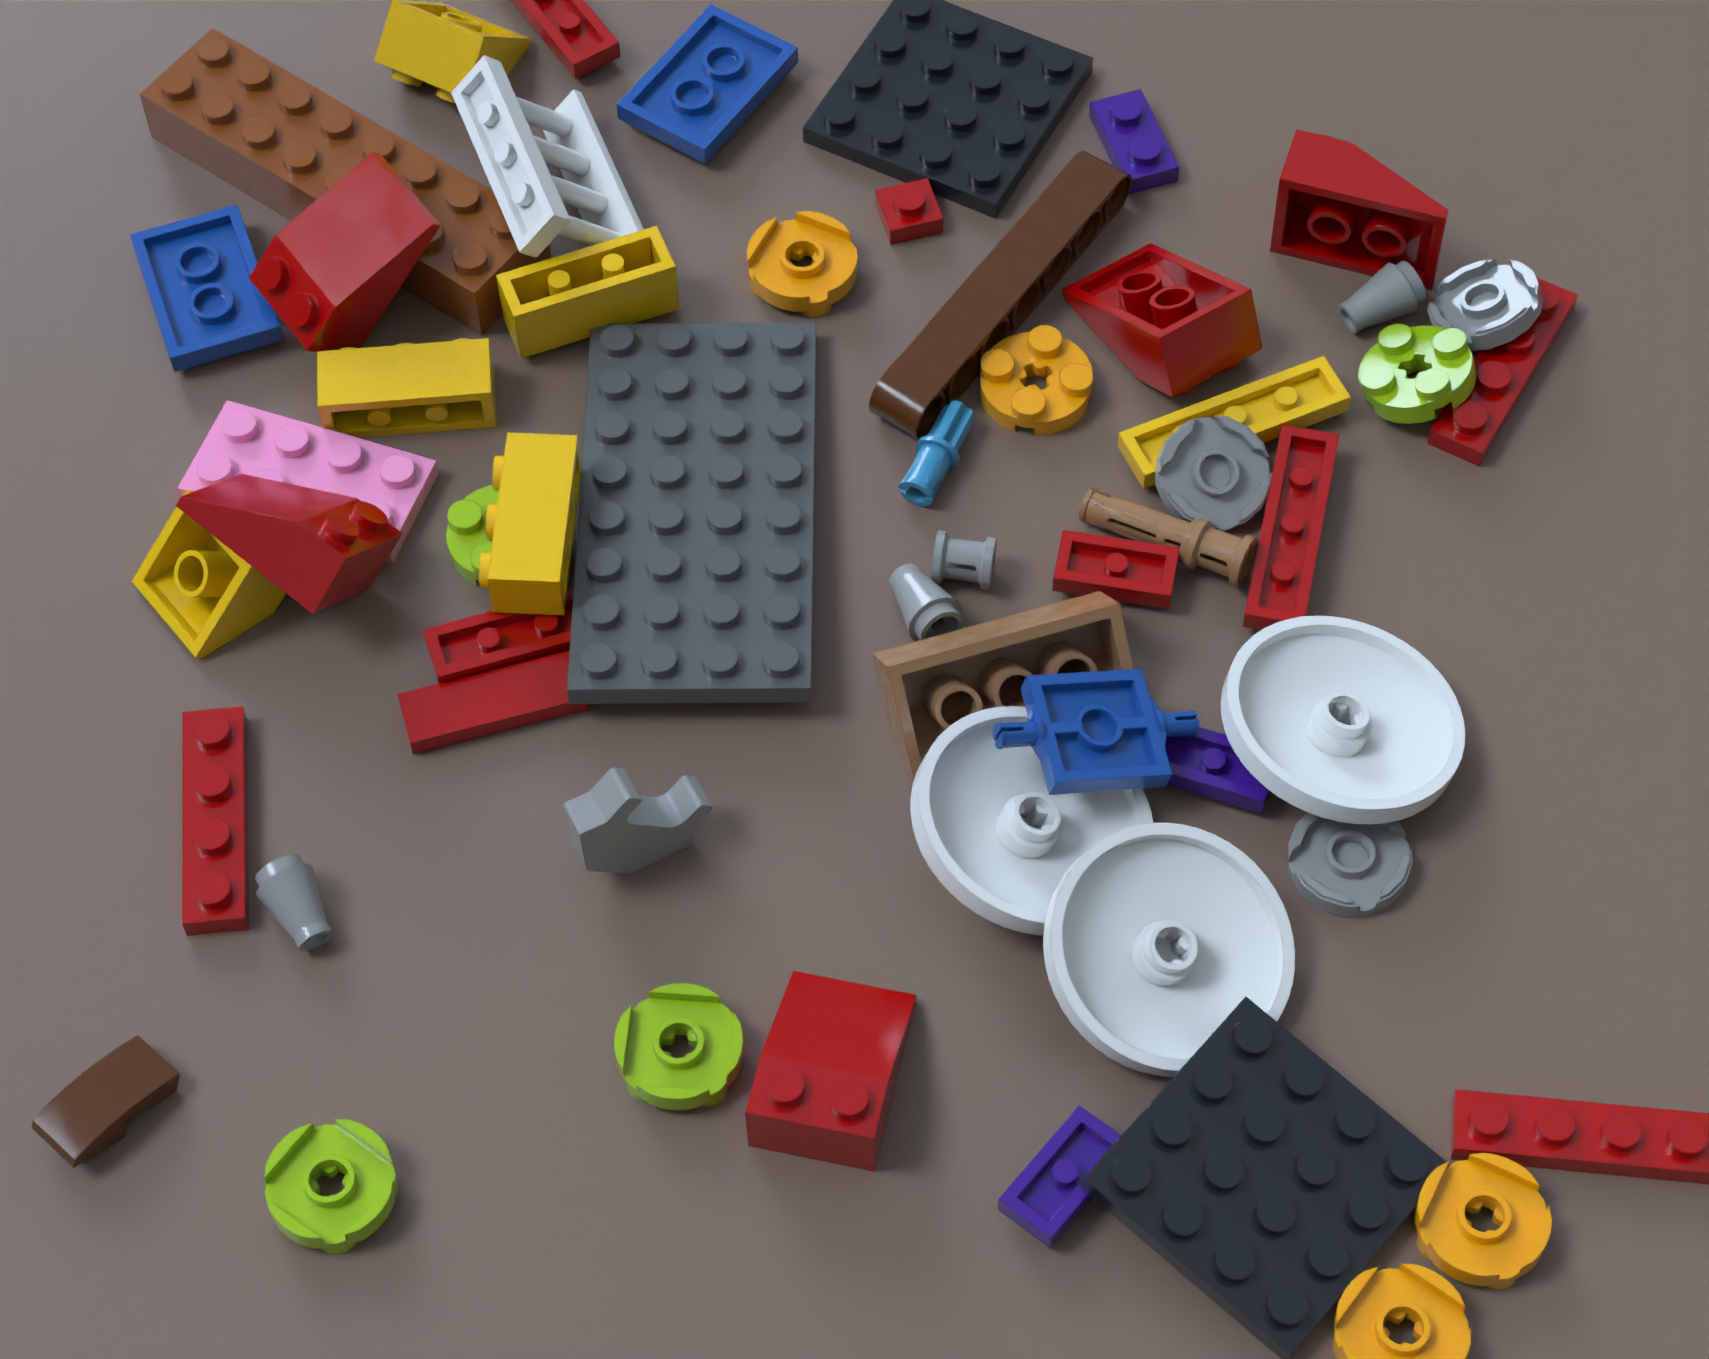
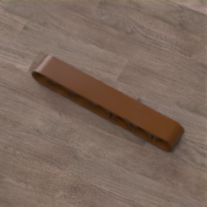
M1084 150L1078 152L882 375L870 398V412L919 439L930 433L943 407L950 404L953 400H958L981 372V358L984 353L1001 340L1015 334L1117 215L1130 193L1132 176Z

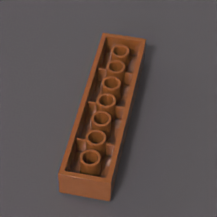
M214 28L210 29L140 93L152 138L290 221L295 219L372 152L380 153L441 225L401 287L480 335H483L502 316L496 275L551 258L550 244L537 258L519 252L493 190Z

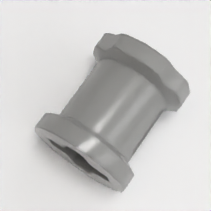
M938 530L932 558L931 580L937 584H940L943 579L979 583L981 589L990 590L996 561L997 538L987 537L985 542L950 538L947 531Z

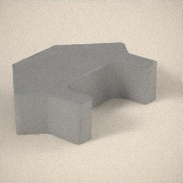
M616 767L609 769L589 792L563 804L569 840L586 871L631 874L694 844L693 830L713 809L696 776H682L668 792L661 796L644 797L639 796L625 769Z

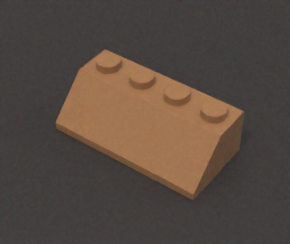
M1101 591L872 653L885 712L912 781H914L922 760L938 736L959 719L989 708L1004 706L1025 707L1020 688L1027 675L1134 669L1120 603Z

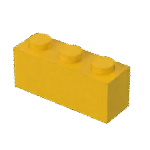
M657 226L496 275L503 319L520 359L589 338L590 329L607 324H634L680 309L676 266Z
M460 338L445 342L400 343L394 346L345 347L339 350L317 351V407L322 427L357 438L497 427L495 371L489 338Z
M507 432L504 456L495 455L492 481L494 491H499L498 503H489L486 512L487 539H492L491 553H481L479 562L480 588L489 589L493 612L544 615L565 614L582 473L578 435Z

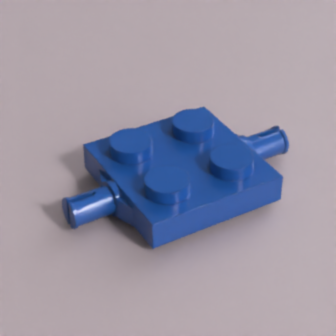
M1142 669L1027 675L1020 689L1028 715V722H998L994 725L993 738L996 741L995 746L997 749L1032 747L1040 760L1049 795L1165 787L1172 776L1165 750L1166 737L1197 736L1199 732V718L1195 719L1197 717L1195 710L1162 713L1149 695Z

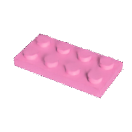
M227 400L177 489L181 497L186 490L197 491L236 475L246 474L358 498L381 509L387 516V522L403 533L386 561L393 564L439 475L436 460Z

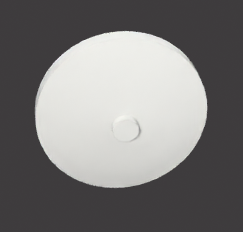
M1302 616L1274 623L1253 635L1241 647L1231 664L1222 688L1220 704L1223 727L1228 741L1242 764L1264 787L1276 796L1303 811L1322 818L1344 823L1370 825L1399 821L1413 816L1433 804L1443 794L1462 759L1465 747L1464 719L1457 698L1447 681L1429 660L1409 644L1384 630L1363 622L1334 616Z
M1004 706L984 709L969 714L949 726L938 736L922 760L913 781L910 797L913 831L920 851L931 871L941 884L963 905L1002 927L1021 933L1043 936L1046 913L1052 895L1058 883L1073 863L1091 846L1106 836L1131 826L1153 823L1152 812L1143 788L1049 795L1040 760L1031 746L997 749L995 746L996 741L993 738L994 725L998 722H1028L1026 707Z
M1147 823L1124 828L1106 836L1084 852L1066 871L1052 895L1046 913L1043 931L1044 961L1050 985L1061 1009L1076 1030L1092 1046L1112 1060L1139 1072L1174 1077L1245 996L1275 1021H1278L1289 999L1295 971V947L1285 907L1267 876L1246 854L1228 841L1205 830L1176 823Z

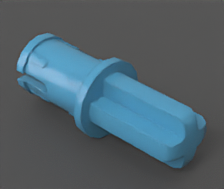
M953 400L950 404L945 405L930 433L918 440L916 444L918 454L898 486V489H901V496L910 503L922 507L930 506L948 470L955 469L960 461L958 450L975 421L974 411L965 407L963 402Z

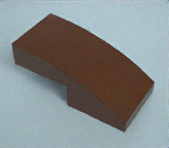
M136 1035L101 1058L66 1086L32 1120V1129L75 1168L125 1137L127 1120L177 1091L180 1073L141 1037Z

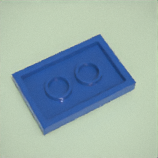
M710 4L616 104L618 119L706 164L799 62L798 47Z
M237 204L130 234L174 372L283 341L274 309L249 279L258 262Z

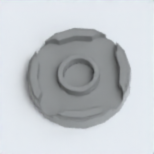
M1495 259L1478 261L1458 269L1445 278L1435 289L1437 297L1433 303L1429 301L1427 311L1432 325L1460 329L1465 333L1471 351L1492 349L1511 342L1527 331L1541 313L1544 299L1534 271L1521 262L1509 260L1510 266H1497Z
M1228 416L1196 418L1185 422L1164 441L1155 461V485L1163 505L1174 517L1190 523L1194 519L1205 518L1212 522V528L1225 532L1242 526L1264 506L1272 478V472L1269 473V463L1267 461L1269 455L1264 443L1248 426Z
M1307 812L1295 824L1288 843L1286 854L1288 876L1299 895L1318 910L1339 917H1367L1387 909L1404 892L1413 864L1412 850H1410L1409 844L1405 839L1406 833L1399 821L1370 825L1351 824L1322 818Z

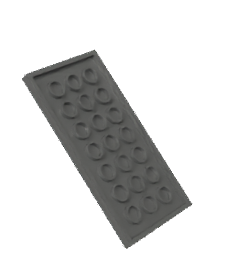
M816 322L607 324L590 329L567 683L569 704L812 702Z

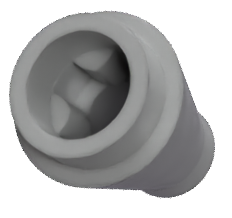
M1401 261L1396 265L1387 263L1349 299L1339 304L1338 311L1346 327L1353 334H1356L1365 328L1416 312L1418 309L1417 304L1426 299V291L1419 275L1408 262Z
M904 564L891 574L888 584L895 594L912 640L916 642L962 629L963 618L961 616L962 608L960 603L928 578L916 564Z
M291 854L268 863L256 874L255 880L259 886L256 896L294 939L300 951L313 950L331 939L333 931L326 918L312 865L304 864L299 855Z

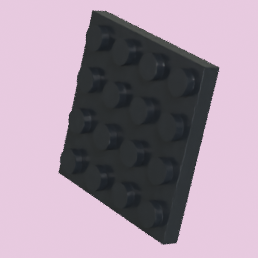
M893 0L803 126V142L905 183L928 178L935 195L996 219L1092 74L1093 57L944 0Z
M1245 996L1085 1175L1079 1187L1086 1191L1094 1200L1278 1357L1289 1359L1339 1300L1350 1282L1364 1270L1415 1209L1426 1179L1438 1166L1446 1163V1161Z

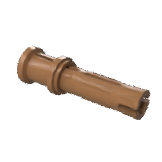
M1091 486V489L1087 490L1079 509L1078 517L1080 522L1101 527L1134 541L1179 547L1178 560L1183 564V567L1193 571L1199 566L1229 577V583L1236 587H1241L1244 584L1256 558L1258 548L1257 537L1248 534L1242 539L1212 528V522L1205 518L1194 519L1190 523L1145 505L1102 491L1095 486Z

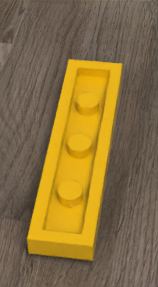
M1321 356L1119 432L1118 448L1142 488L1145 489L1155 485V461L1164 441L1185 422L1202 417L1228 416L1248 426L1263 443L1280 437L1282 425L1305 428L1349 411L1351 396L1326 358Z

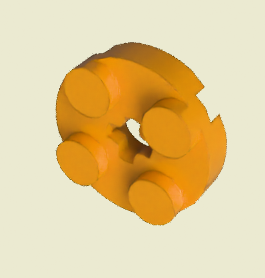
M801 211L795 212V219L785 220L778 223V219L775 217L766 221L752 235L747 247L749 284L753 294L777 308L802 312L809 317H820L827 314L832 304L841 300L851 290L858 275L857 248L851 242V233L840 221L823 213ZM805 255L812 257V265L806 267L794 266L790 261L791 259L800 261Z
M1040 325L1034 327L1030 332L1009 336L998 342L982 356L980 400L987 414L1003 428L1015 432V425L1023 428H1034V435H1051L1073 426L1085 414L1088 408V400L1092 394L1093 373L1091 363L1080 347L1072 341L1063 338L1060 331L1055 327ZM1030 377L1046 379V388L1041 390L1035 384L1027 387L1023 384Z
M1490 1153L1470 1154L1468 1160L1456 1161L1449 1167V1161L1438 1166L1426 1179L1415 1210L1418 1250L1426 1259L1432 1261L1439 1270L1457 1281L1473 1286H1487L1495 1290L1506 1289L1512 1286L1517 1278L1530 1272L1538 1263L1544 1253L1551 1233L1552 1216L1549 1206L1546 1209L1545 1201L1538 1192L1540 1185L1533 1175L1518 1163ZM1481 1207L1489 1208L1494 1211L1492 1222L1500 1226V1228L1495 1231H1477L1472 1228V1222L1465 1218V1212L1477 1214Z
M1400 1263L1399 1269L1386 1268L1378 1271V1267L1366 1270L1350 1282L1339 1300L1334 1317L1333 1352L1337 1359H1466L1471 1344V1328L1469 1329L1468 1320L1464 1314V1302L1459 1292L1449 1281L1433 1270L1420 1265ZM1404 1318L1409 1319L1415 1324L1412 1335L1418 1341L1413 1344L1406 1342L1401 1345L1389 1339L1390 1331L1383 1324L1389 1320L1398 1325Z

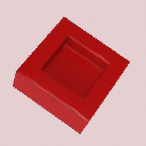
M928 178L875 190V205L890 245L943 233V216Z

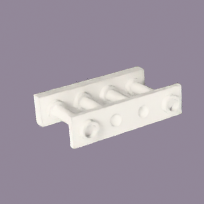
M483 55L451 94L519 252L537 258L557 235L592 246L644 230L582 92L573 89L555 110L516 97L501 61ZM529 125L542 129L547 140L534 136ZM546 164L560 168L564 179L550 175ZM563 203L578 208L582 219L568 215Z

